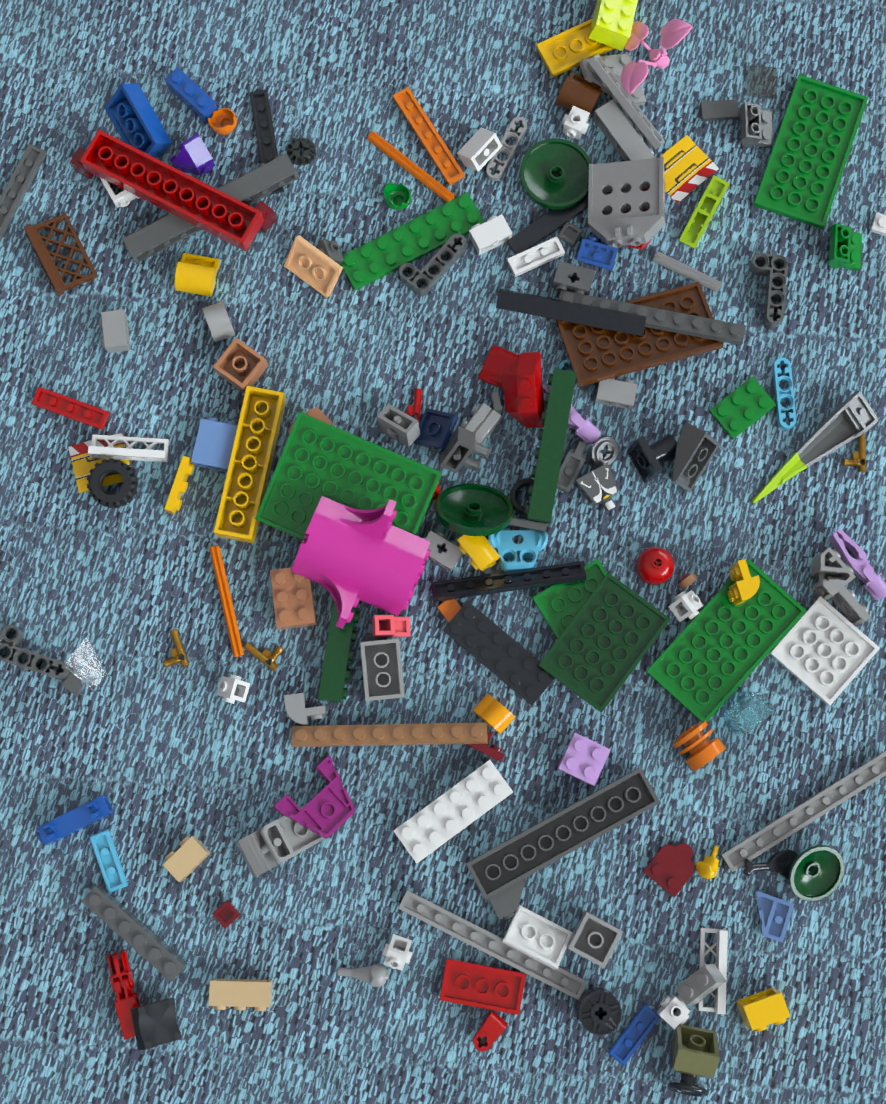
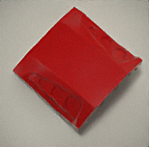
M493 345L478 379L503 389L502 373L519 355Z

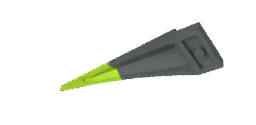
M855 391L831 412L752 499L751 503L758 502L807 467L866 433L879 421L860 391Z

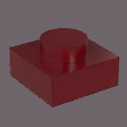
M229 900L212 913L224 929L241 915Z

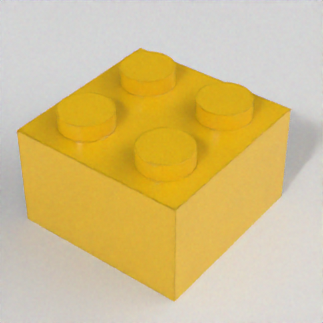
M770 988L736 1001L744 1025L752 1031L755 1030V1032L767 1029L766 1025L772 1023L774 1025L786 1022V1018L791 1017L782 992L775 988Z

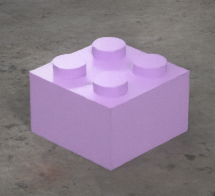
M573 733L557 769L591 786H595L611 750L586 737Z

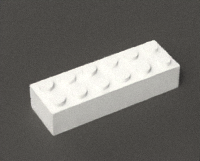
M489 760L396 828L394 832L417 864L512 794L513 791L491 760Z

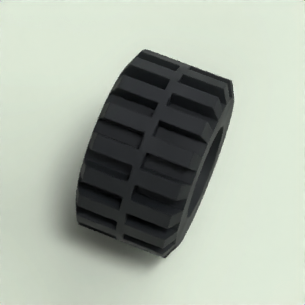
M104 459L101 460L102 463H96L94 465L95 468H91L89 471L91 473L90 476H87L89 481L87 488L90 491V496L96 502L108 508H120V506L128 505L127 503L134 499V494H137L136 488L138 487V478L133 469L121 460ZM111 473H118L123 478L122 489L113 495L105 493L102 487L104 478Z

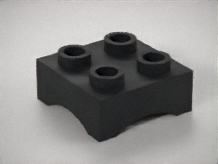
M167 998L131 1008L138 1050H147L182 1039L176 1021L174 998Z

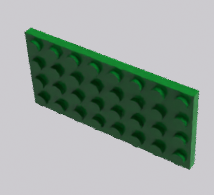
M799 74L753 206L823 229L868 97Z
M749 559L746 563L751 577L759 575L760 579L759 588L755 595L742 604L734 606V603L728 597L729 587L735 583L730 578L646 670L648 675L700 722L709 721L807 611Z

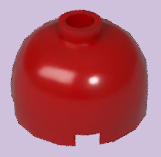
M661 547L647 548L640 553L636 560V572L639 578L649 585L663 584L670 579L674 572L673 557L667 550Z

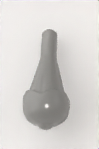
M380 963L354 969L340 967L337 969L338 976L353 977L369 983L372 987L383 986L389 978L386 967Z

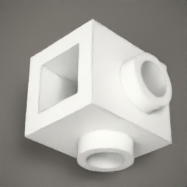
M573 106L569 115L565 114L562 120V125H564L563 133L570 138L580 139L581 135H585L588 130L590 113Z
M691 590L687 594L683 591L674 597L676 601L668 607L678 621L681 622L687 617L691 620L698 615V609L703 604L700 598Z
M230 674V677L222 676L216 695L224 697L223 701L234 704L235 700L245 702L250 683L241 681L242 677Z
M393 934L390 944L386 943L382 954L386 956L383 965L403 971L405 963L409 964L413 953L409 951L412 940Z
M672 994L670 997L667 995L661 1001V1007L656 1012L675 1029L679 1024L682 1025L687 1021L690 1010L686 1007L680 995L676 998Z

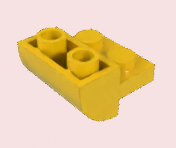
M183 253L181 261L177 263L175 290L212 297L220 259Z
M463 535L457 539L460 543L458 548L464 555L468 553L472 558L469 562L476 570L484 571L488 567L491 568L501 558L485 536Z
M745 559L734 563L730 567L731 570H729L730 578L735 583L729 587L728 597L734 603V606L742 604L754 596L760 584L759 575L751 577Z

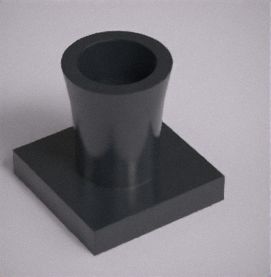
M666 434L649 446L645 437L642 436L630 446L627 453L644 483L651 481L662 470L661 463L675 459L677 441L672 435Z

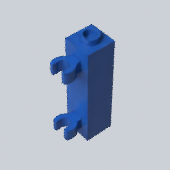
M101 795L38 826L37 837L39 841L44 843V845H51L113 814L114 811L107 795Z

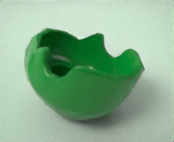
M389 182L384 186V202L390 209L402 210L410 204L412 195L410 190L402 183L395 185L393 182Z

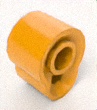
M488 693L473 709L476 715L484 722H487L500 735L515 719V716Z

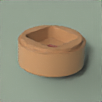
M694 573L684 574L678 585L682 590L686 589L698 577Z

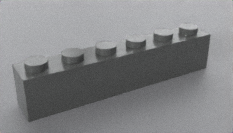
M101 885L94 886L81 901L170 982L174 981L189 964Z

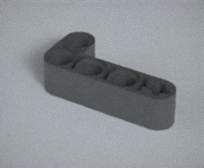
M461 234L452 235L421 271L411 263L402 264L399 268L400 281L419 296L427 295L465 252V237ZM443 256H448L450 259L448 261H443L441 258ZM435 269L438 273L430 274L429 271ZM408 271L411 272L412 275L406 277L403 275V273ZM419 283L426 284V287L419 288L417 285Z
M757 253L749 264V270L755 275L767 276L763 324L767 329L772 330L780 325L784 317L788 261L782 255ZM755 262H760L763 266L759 267ZM774 264H779L781 269L776 268ZM772 281L778 282L780 286H775ZM771 299H776L778 304L772 303ZM773 312H775V313H774V320H776V321H773V318L771 317L772 314H773Z
M7 625L3 628L0 635L1 661L60 680H65L72 672L70 665L65 662L20 648L24 638V632L21 628L14 625ZM16 630V637L10 639L11 631ZM9 648L10 653L4 658L3 651ZM27 654L28 660L22 664L21 657ZM42 660L46 661L44 669L39 668V663ZM53 666L64 669V672L60 673L52 670Z

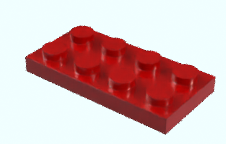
M447 958L439 1000L519 1015L526 973Z

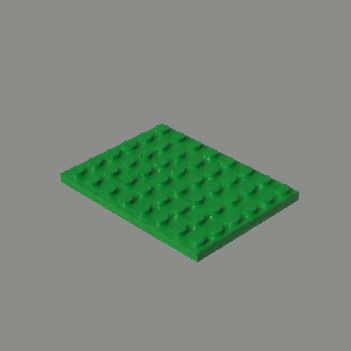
M299 412L255 519L303 540L322 496L342 505L360 510L380 508L391 499L397 502L394 508L397 513L391 525L417 535L442 472Z

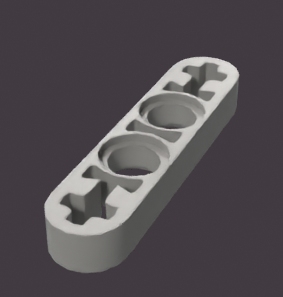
M516 117L511 121L500 142L502 147L492 157L487 166L486 176L489 180L498 181L505 172L526 132L527 122L524 118ZM519 123H521V124H522V128L520 127V128L518 129L517 134L514 133L515 130H516V125H518ZM513 138L516 143L510 146L506 143V140ZM500 153H505L508 158L501 161L497 156ZM496 164H498L499 167L497 173L492 175L491 170L493 171L496 167Z

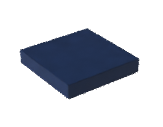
M426 408L419 424L420 436L413 443L444 451L459 417L455 414Z

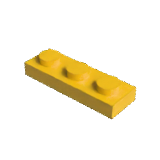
M183 456L164 508L168 513L175 515L176 510L179 511L181 508V495L186 492L188 488V482H186L188 475H192L194 470V464L191 463L190 457Z

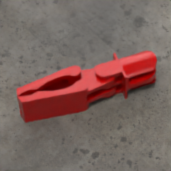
M126 949L121 950V955L117 951L113 953V957L110 953L106 954L111 975L109 979L117 997V1000H115L116 1011L124 1040L136 1037L131 1008L140 1006L138 993L134 992L133 969L130 970Z

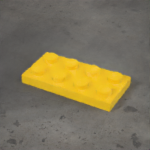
M592 19L536 44V49L552 78L579 66L581 59L592 58L597 54L600 56L615 49L588 38Z

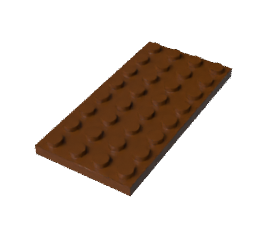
M699 282L625 301L626 303L714 319ZM556 320L572 370L577 372L576 382L578 387L721 349L724 345L721 341L645 327L643 336Z

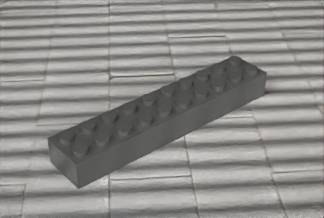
M640 767L466 862V865L486 900L658 805L660 801Z

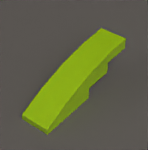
M713 175L679 239L680 242L694 249L696 248L728 189L729 182Z

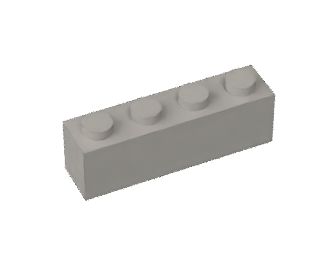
M613 99L594 111V121L623 160L632 161L654 158L653 150L646 146L642 135L636 132L632 121L625 117L621 106L616 104Z

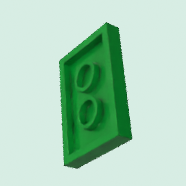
M752 376L708 412L733 440L777 404Z

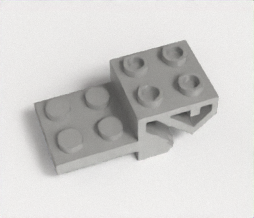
M829 547L812 560L811 576L819 577L818 582L812 586V590L818 597L821 596L825 600L830 598L854 626L867 621L871 616L868 614V609L863 604H859L855 599V594L850 589L845 588L856 576L853 574V569L848 564H844L840 559V554L835 549Z
M283 816L235 843L253 878L325 838Z

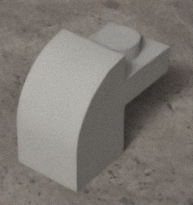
M304 693L284 695L288 716L299 724L309 725L308 717H311V720L323 719V715H327L326 706L307 708Z

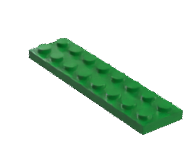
M466 192L450 202L342 255L344 261L340 265L343 267L346 276L356 291L399 269L402 264L411 263L441 248L452 235L461 234L464 236L469 233L471 227L485 222L470 195Z

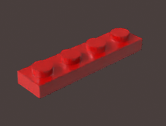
M38 387L31 403L33 406L102 431L110 415L108 411L42 387Z

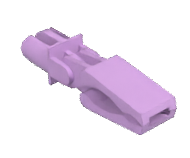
M543 384L545 401L546 392L550 393V388ZM571 405L568 426L576 430L575 436H579L589 445H594V442L599 440L601 432L589 421V417L585 421L581 414Z
M842 529L832 533L829 536V540L840 554L844 564H848L858 579L864 582V585L861 587L866 588L875 600L885 598L886 583L880 576L882 573L877 575L874 572L873 567L866 558V553ZM845 547H847L851 551L854 558L850 556Z

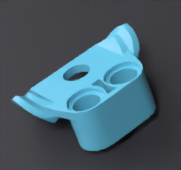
M506 528L498 533L488 535L490 544L501 556L499 566L504 572L535 568L538 553L546 547L548 541L547 532L529 528L524 530H510ZM514 536H521L523 542L516 544L512 539ZM505 559H511L512 561L506 562ZM524 559H530L531 562H526Z

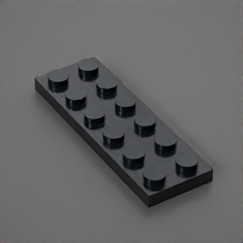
M469 601L464 604L443 629L444 633L531 706L555 679L538 666L539 660Z

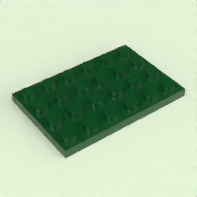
M607 573L538 666L602 713L668 624L670 618L610 573Z

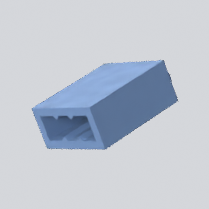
M207 417V419L201 418L191 463L197 467L227 473L238 427L237 424L232 421L218 422V419Z

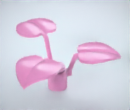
M680 19L668 21L660 32L662 37L659 41L661 49L652 50L643 41L649 34L647 25L639 21L633 22L630 38L625 44L624 49L627 51L635 50L641 43L650 52L651 62L639 59L637 63L634 61L627 63L621 73V83L624 89L632 95L634 90L647 77L648 65L658 69L666 68L670 60L665 49L676 46L691 31L693 26Z

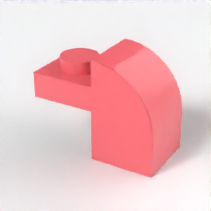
M374 615L372 617L373 637H410V617H394V615Z

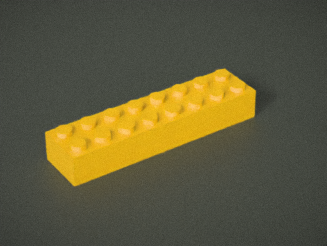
M251 386L246 387L214 528V534L217 537L255 543L259 521L255 517L266 493L286 403V397L283 392Z

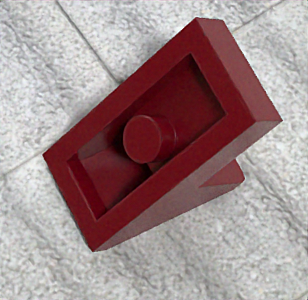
M493 732L488 733V743L493 735ZM466 744L499 762L502 761L505 755L501 753V748L493 744L491 747L487 746L488 744Z

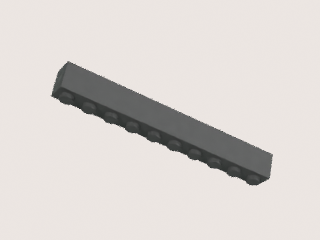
M285 153L274 157L268 163L260 164L251 172L243 173L240 178L234 181L226 182L224 186L217 190L250 205L271 194L274 190L284 187L299 178L292 162ZM173 214L161 216L154 223L144 225L137 232L127 234L122 240L137 264L202 229Z

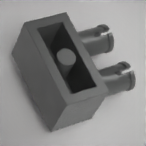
M458 426L450 437L445 450L441 451L440 467L457 473L462 465L477 471L481 460L469 455L474 453L486 459L490 453V448L477 443L475 433Z

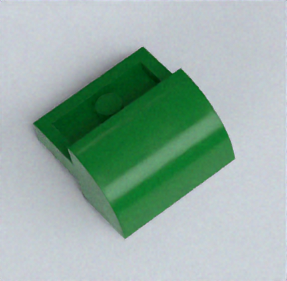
M837 223L830 227L828 265L833 269L842 267L853 271L859 270L861 268L862 234L851 231V227Z

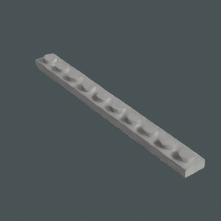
M886 751L720 854L730 871L734 872L744 865L745 859L753 860L886 776Z
M409 890L406 891L398 908L577 1000L580 999L587 984V980L559 966L557 970L546 966L502 942V937Z

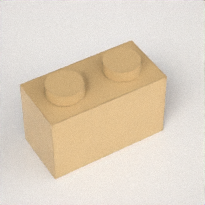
M195 836L184 838L179 844L181 847L176 852L173 850L165 857L166 862L163 866L178 882H182L211 854Z

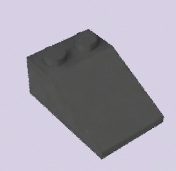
M688 423L681 430L677 441L672 481L688 492H691L720 443L706 432Z

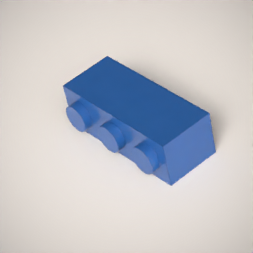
M178 67L165 78L168 89L207 124V119L212 117L213 111L218 110L216 102Z

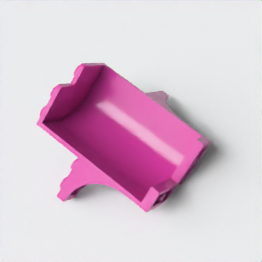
M323 496L318 503L291 572L319 583L331 594L338 611L336 627L343 629L346 622L350 624L354 615L351 609L352 607H357L359 600L399 616L401 610H406L409 601H411L415 591L414 588L424 571L425 562L431 552L428 549L430 541L391 525L397 513L394 510L396 501L389 499L384 506L373 510L351 508Z

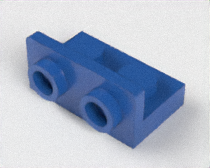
M588 235L587 238L583 237L576 260L612 270L618 248L609 247L607 244L599 242L597 237Z

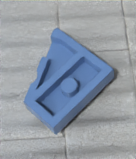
M756 891L762 935L783 943L794 904Z

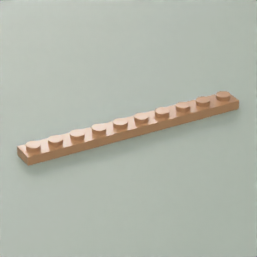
M487 722L292 726L291 746L488 744Z

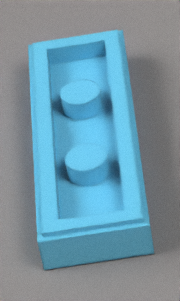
M109 829L90 836L89 838L108 893L129 886Z

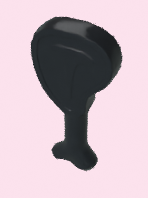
M788 849L774 853L764 863H751L749 859H745L743 874L750 876L756 871H775L788 879L791 865L798 854Z

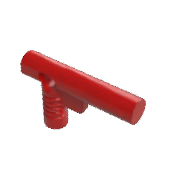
M415 389L414 404L408 405L407 412H404L411 417L417 414L418 418L416 420L418 422L420 421L422 389Z

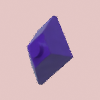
M198 133L182 142L179 146V154L177 156L173 155L170 159L172 167L184 173L195 175L207 174L215 166L212 156Z

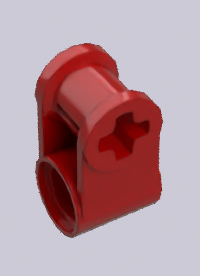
M493 1010L473 1037L474 1047L479 1051H487L508 1026V1023ZM484 1036H486L485 1040L487 1044H481L479 1046V1041L477 1038H483Z

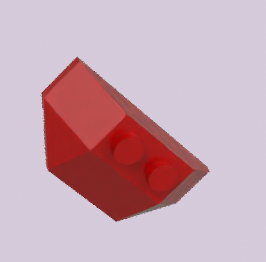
M522 352L502 373L505 411L526 428H544L545 422H541L543 410L545 411L541 353Z

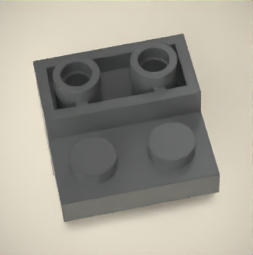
M744 102L740 106L741 144L746 148H751L752 146L772 147V111L762 110L761 105Z

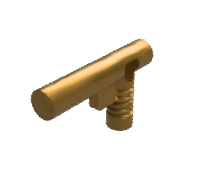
M865 434L858 437V451L852 453V459L844 458L843 466H859V472H867Z
M177 629L171 630L170 634L175 648L170 650L172 658L163 660L165 667H169L181 662L182 668L187 667L190 664ZM183 654L185 659L179 660V657Z
M249 642L245 645L244 649L272 671L275 672L279 667L275 663V659L283 652L280 646H277L273 653H271L267 649L260 652ZM272 659L271 665H268L266 661Z

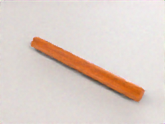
M371 131L367 136L368 141L445 202H450L455 198L451 191L375 131Z
M216 545L210 547L209 551L234 657H240L244 655L221 550Z

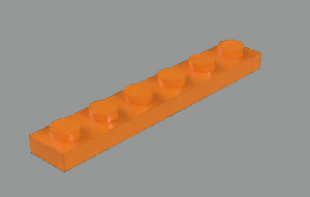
M409 87L394 94L393 100L448 186L465 177L464 172Z

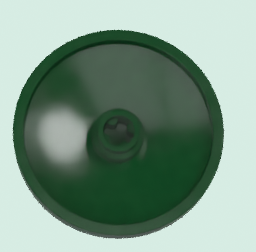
M551 138L540 141L533 145L522 159L519 172L521 186L533 202L544 208L560 210L573 207L588 194L589 164H592V162L580 146L569 140Z
M471 483L447 488L440 493L435 506L436 517L442 525L451 531L468 536H487L502 531L511 522L513 513L512 503L504 493L490 486Z

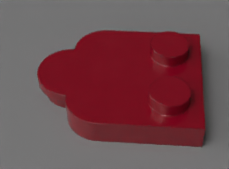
M680 843L676 846L664 845L642 872L675 898L695 871V865L691 860L693 850L685 843Z

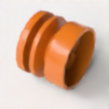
M706 720L689 727L672 744L674 748L682 744L684 745L678 752L679 755L686 752L690 753L685 763L692 772L706 765L726 749L718 737L712 740L708 739L713 732L712 728L705 732L702 731L708 726Z

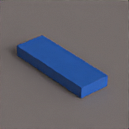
M644 1003L608 1050V1053L624 1066L661 1017Z

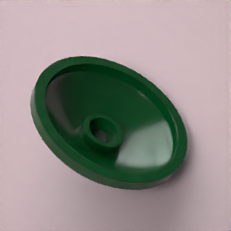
M816 845L804 850L794 860L789 871L788 880L791 890L796 896L805 901H818L826 898L836 890L843 878V859L834 848L827 845Z

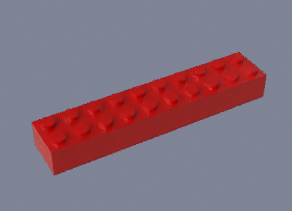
M98 130L80 160L85 170L246 252L265 221L261 211L101 130Z

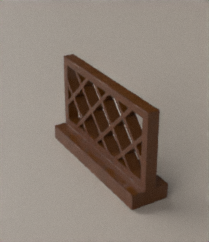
M66 213L35 226L31 224L24 226L26 236L57 297L64 294V291L98 277ZM65 220L67 224L65 231L56 228L57 223ZM44 228L50 230L48 238L41 236L38 231ZM53 232L63 234L60 242L51 239ZM66 236L75 239L73 246L64 244ZM49 243L58 245L56 253L47 250ZM61 247L71 250L68 257L59 255ZM74 251L82 253L81 262L71 259ZM57 258L66 261L64 268L55 266ZM69 263L79 265L76 273L67 270ZM82 267L88 268L92 272V274L87 276L80 275L79 273ZM64 275L74 276L73 281L65 284L63 282Z

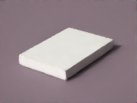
M519 905L502 942L557 970L573 933Z

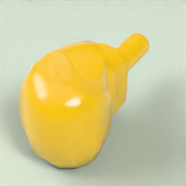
M714 846L711 856H705L704 861L696 863V869L700 877L712 879L717 875L719 860L716 858L719 850L718 846Z

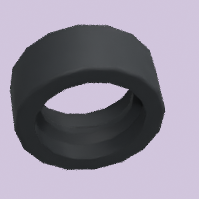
M532 478L519 480L510 491V501L513 509L521 515H525V507L518 503L516 498L517 492L522 487L530 486V484L534 485V479Z

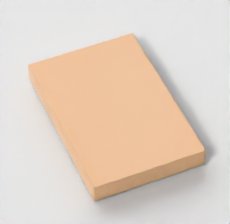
M300 235L295 238L284 264V267L326 298L332 294L343 269L342 266Z

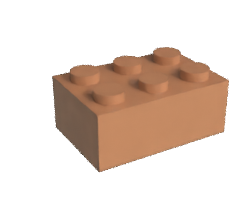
M292 567L270 570L276 628L278 630L317 625L312 580L291 572Z

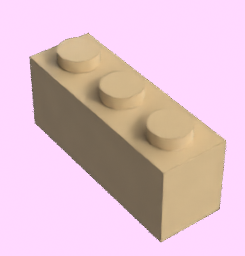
M213 978L210 980L208 1006H214L215 1010H225L226 1006L234 1007V1010H246V1007H254L255 1011H266V1008L272 1005L273 980Z

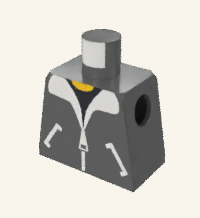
M608 463L575 481L576 487L593 507L602 503L606 512L617 507L612 497L617 495L618 488Z

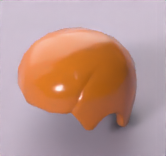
M229 108L213 111L212 117L207 119L210 128L218 135L230 134L237 125V117Z

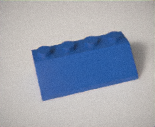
M121 84L105 106V110L122 140L154 158L163 155L171 146L172 141L139 84Z

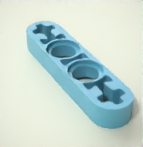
M781 357L774 362L772 367L775 401L777 404V421L781 429L790 430L796 424L792 370L790 361ZM780 363L786 366L783 370V376H780L781 368H777ZM779 381H786L788 388L785 390L781 389L778 385ZM783 398L788 399L790 406L787 408L782 407L780 400ZM791 411L787 414V418L792 422H790L789 425H786V422H783L782 420H784L786 417L785 412Z

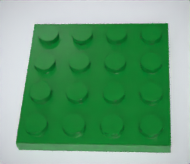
M599 559L585 566L586 581L553 585L532 597L556 639L560 637L607 574Z

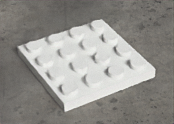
M820 596L769 654L825 704L830 706L880 647Z

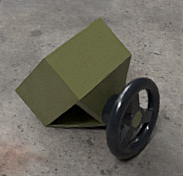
M679 1024L674 1030L671 1049L673 1069L681 1074L680 1083H668L667 1088L670 1091L684 1095L705 1097L708 1095V1090L696 1086L697 1077L714 1078L720 1059L717 1032Z

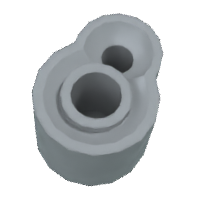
M223 301L202 308L215 343L235 336Z

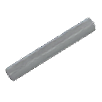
M656 252L653 261L692 281L699 282L715 292H718L722 285V282L661 252Z

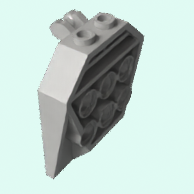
M663 156L652 159L589 164L588 224L591 232L609 247L619 248L623 245L639 246L647 244L665 226Z

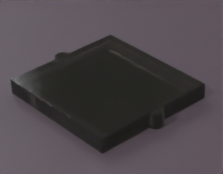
M761 65V67L747 66L746 96L759 97L760 99L763 97L776 98L777 68L764 67V65Z

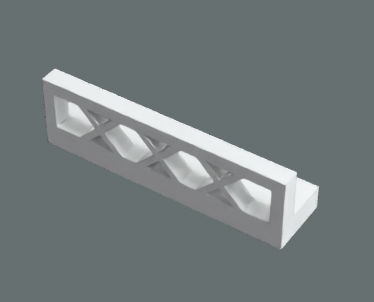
M92 435V444L88 447V454L91 458L167 462L169 439ZM97 440H105L109 444L107 447L96 446ZM119 441H124L128 447L114 448L113 446ZM140 442L144 443L147 448L133 449L132 447ZM157 443L164 444V451L152 450L151 448Z
M700 928L699 969L707 965L704 962V956L711 951L715 956L714 964L725 980H727V930ZM705 932L716 933V942L711 947L705 942ZM725 982L715 990L714 994L710 993L714 997V1007H704L703 1000L698 1003V1011L726 1014Z

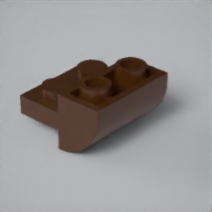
M572 71L570 76H567L560 90L556 104L570 111L573 106L589 112L591 115L603 91L593 81L590 83L584 79V76Z

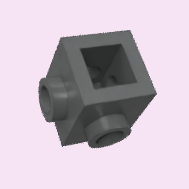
M324 239L318 242L316 248L336 263L341 264L344 261L337 241Z

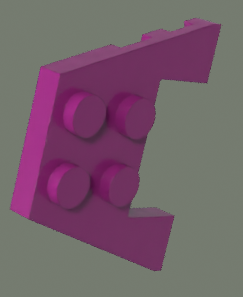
M330 756L326 757L315 768L328 782V785L308 804L300 809L286 795L273 807L275 811L325 839L329 838L356 812L346 789H344L339 779V773L335 770Z

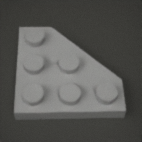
M630 53L601 56L621 83L622 70L627 63L632 61ZM591 58L581 59L579 64L584 79L590 83L593 81L601 87L602 91L612 97V92L602 85V79L590 69L588 61ZM640 84L633 94L630 95L638 106L646 102Z

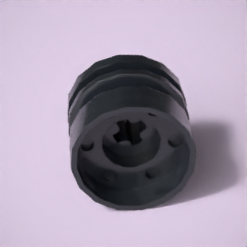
M588 988L582 993L580 999L577 1000V1016L584 1028L592 1034L600 1036L610 1034L621 1022L622 1011L620 1003L605 988ZM599 1007L605 1011L601 1013V1017H598L595 1011L599 1010Z

